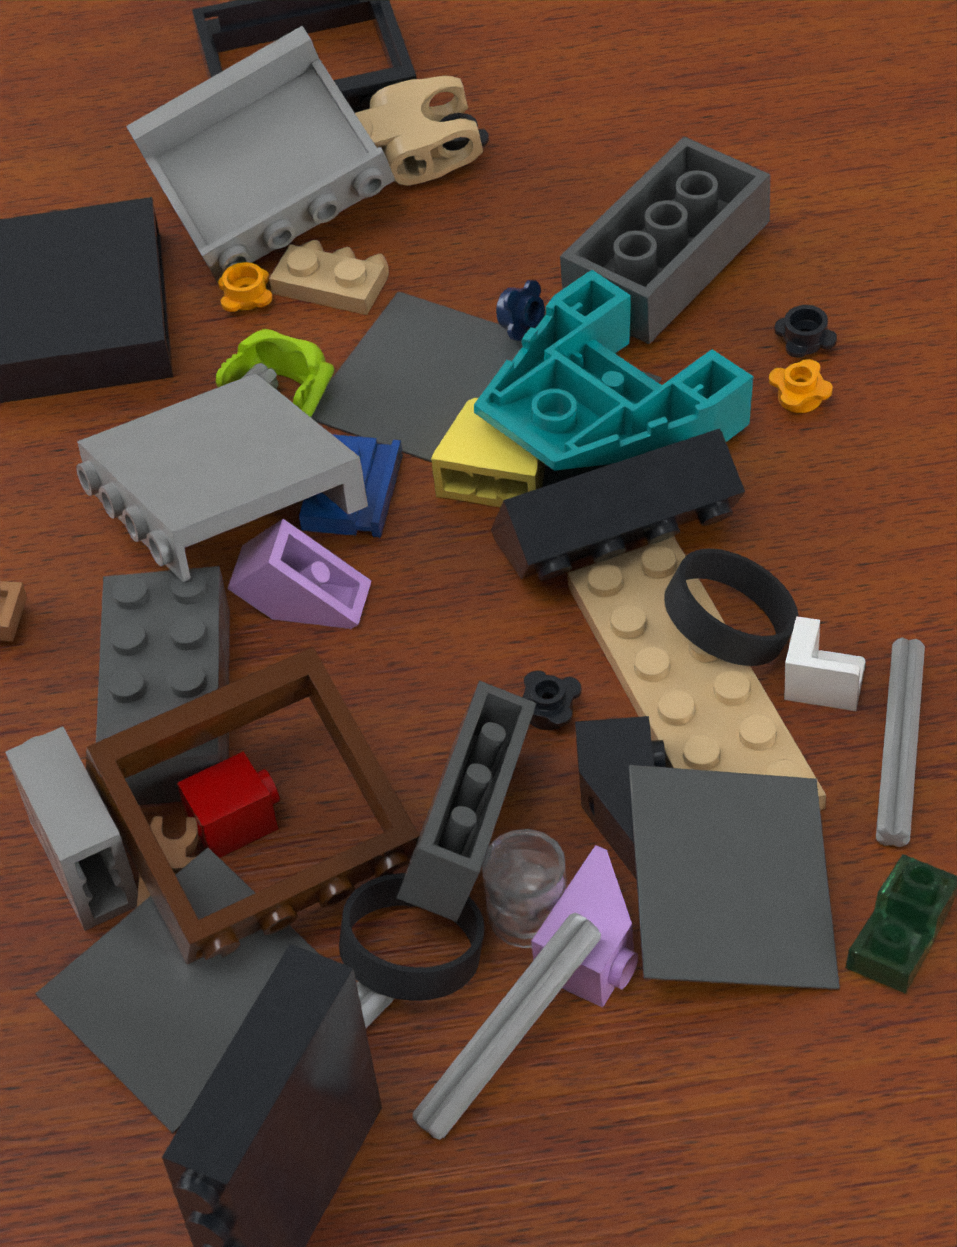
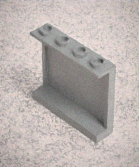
M303 26L126 126L217 282L230 266L241 262L252 263L275 249L287 246L297 236L320 223L332 220L339 212L364 198L376 195L383 187L395 181L384 151L381 147H376L319 59L312 40Z
M256 373L77 441L82 463L76 467L77 475L88 496L95 495L102 502L110 518L114 519L117 517L126 526L131 538L135 542L142 541L149 548L156 563L159 566L166 565L182 582L191 579L185 553L186 547L289 505L323 493L347 514L368 507L360 457Z

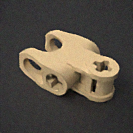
M444 75L425 79H411L384 87L372 96L370 109L355 113L376 147H381L384 151L395 181L399 184L414 185L442 177L461 166L471 163L483 152L479 130L475 121L455 119L440 122L447 115L464 113L468 109L464 87L461 79ZM441 92L454 94L453 99L449 103L429 107V103L435 95ZM466 137L470 139L468 144L459 150L450 151L443 147L444 143L455 138Z

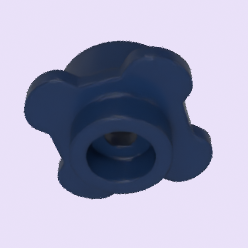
M527 280L523 288L509 287L505 289L498 299L496 307L497 320L502 328L507 329L508 336L512 340L521 341L530 327L536 328L545 316L544 302L539 297L541 286L535 280Z

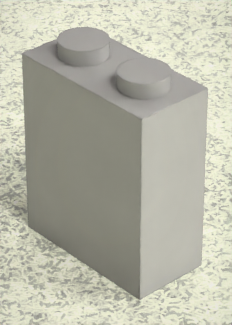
M64 727L30 738L24 744L5 751L30 823L84 931L136 908L138 890L120 833Z

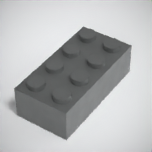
M684 136L560 255L562 290L590 270H594L631 295L630 335L650 344L770 222L771 174Z
M219 566L189 569L191 579L182 582L171 570L103 576L96 742L229 684L230 610ZM229 733L126 778L125 780L138 805L181 802L177 786L178 782L229 758Z

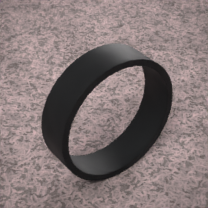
M700 549L685 556L664 594L665 607L670 619L689 641L716 658L743 666L764 665L777 658L792 635L796 616H798L797 606L793 597L772 573L744 556L721 549ZM686 580H713L726 584L745 594L766 613L774 626L776 635L760 636L748 634L722 623L697 602L690 592Z
M406 873L384 875L361 885L346 901L342 914L339 940L341 959L344 965L354 968L357 981L384 996L401 1000L423 1001L452 994L472 979L479 966L484 936V920L478 906L470 897H468L458 921L453 922L465 932L470 940L471 947L457 959L442 965L407 967L390 963L370 953L359 943L352 932V927L358 920L375 910L391 906H415L397 898Z

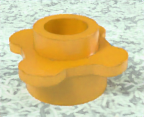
M249 262L237 263L227 268L218 280L219 288L224 291L225 295L221 299L222 308L229 312L269 305L273 299L272 292L266 288L270 278L269 273L258 265Z
M805 359L799 363L791 364L786 369L775 368L770 372L769 383L771 386L778 388V400L783 408L794 413H807L816 409L822 400H826L832 395L833 386L821 376V366L817 361Z

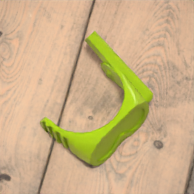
M262 329L243 340L238 346V354L232 355V358H228L226 363L223 362L221 364V368L218 369L216 374V385L221 387L237 381L255 364L262 363L267 368H272L277 375L291 378L301 384L294 395L293 403L308 416L312 417L334 374V366L325 361L321 349L314 343L279 334L273 330Z

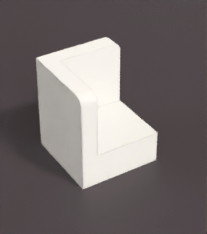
M796 616L785 662L784 700L856 711L865 671V659L861 656L819 650L820 620Z

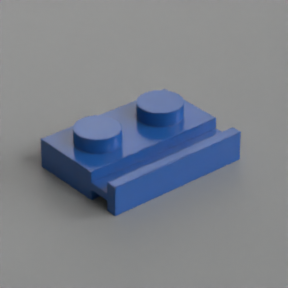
M332 434L360 457L368 507L347 514L326 495L319 493L303 500L299 514L302 531L357 535L358 530L372 531L373 537L381 538L403 457L401 440L393 439L392 444L387 445L378 444L377 438Z

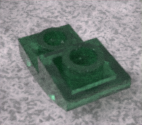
M902 854L878 891L872 915L849 948L845 968L906 993L927 957L957 895V876Z

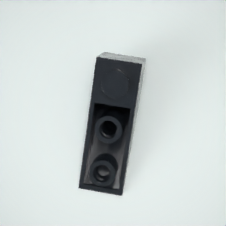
M649 716L576 721L582 809L637 880L629 765L666 767L664 741L651 740Z

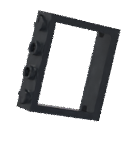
M234 0L192 9L199 48L208 79L222 72L218 57L219 52L276 41L303 26L308 34L373 20L389 68L334 80L354 113L370 109L372 96L378 90L407 80L417 79L389 0ZM217 16L215 19L205 20L206 18Z

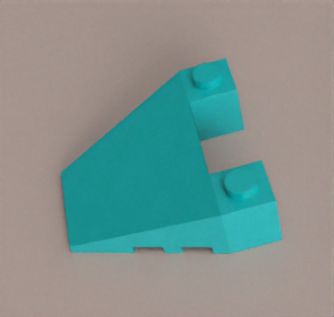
M590 270L552 297L546 305V315L536 328L530 327L522 338V348L512 361H505L475 402L474 413L554 471L608 465L719 428L722 431L725 442H727L750 424L754 376L711 349L663 385L659 384L615 354L629 344L631 295L594 270Z

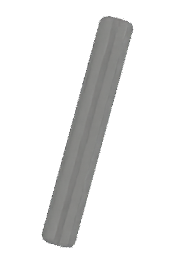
M899 638L892 644L876 839L884 846L894 845L903 847L910 841L925 646L918 639L907 640Z
M575 912L567 917L415 1109L412 1118L416 1124L432 1137L440 1140L447 1135L599 942L601 933L592 922Z

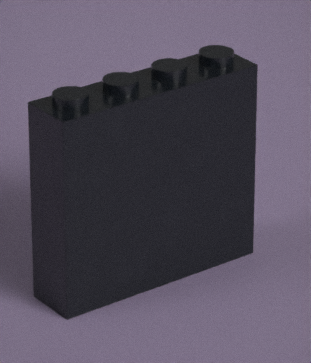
M152 197L0 219V403L173 378L161 234Z
M290 944L164 1152L162 1159L193 1247H306L382 1110L354 968Z

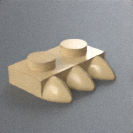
M312 240L301 246L290 244L270 276L269 281L272 294L367 315L387 281L389 267L382 254H376L366 260L356 259L350 247H344L333 253L323 251L318 240Z

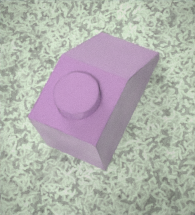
M282 519L242 546L228 590L272 620L352 629L359 624L371 580L285 519Z
M595 845L532 939L531 944L534 960L570 914L578 913L592 922L600 931L601 938L562 989L603 1008L615 987L623 989L629 983L637 966L638 954L633 952L632 922L606 849Z

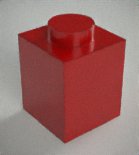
M244 751L177 783L186 818H195L198 826V838L204 849L208 847L219 858L278 830L273 805L280 802V796L275 783L265 768L256 772Z

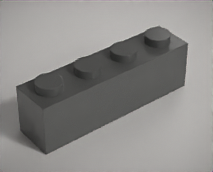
M479 680L455 737L397 895L398 899L453 921H458L480 873L536 706L535 702Z

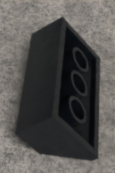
M719 428L503 500L491 532L494 540L521 579L538 574L539 580L544 581L572 569L571 562L588 556H592L594 562H601L616 557L627 550L626 543L644 537L648 544L669 539L680 532L679 525L699 519L701 526L722 521L733 514L732 507L743 496L745 489L722 431Z

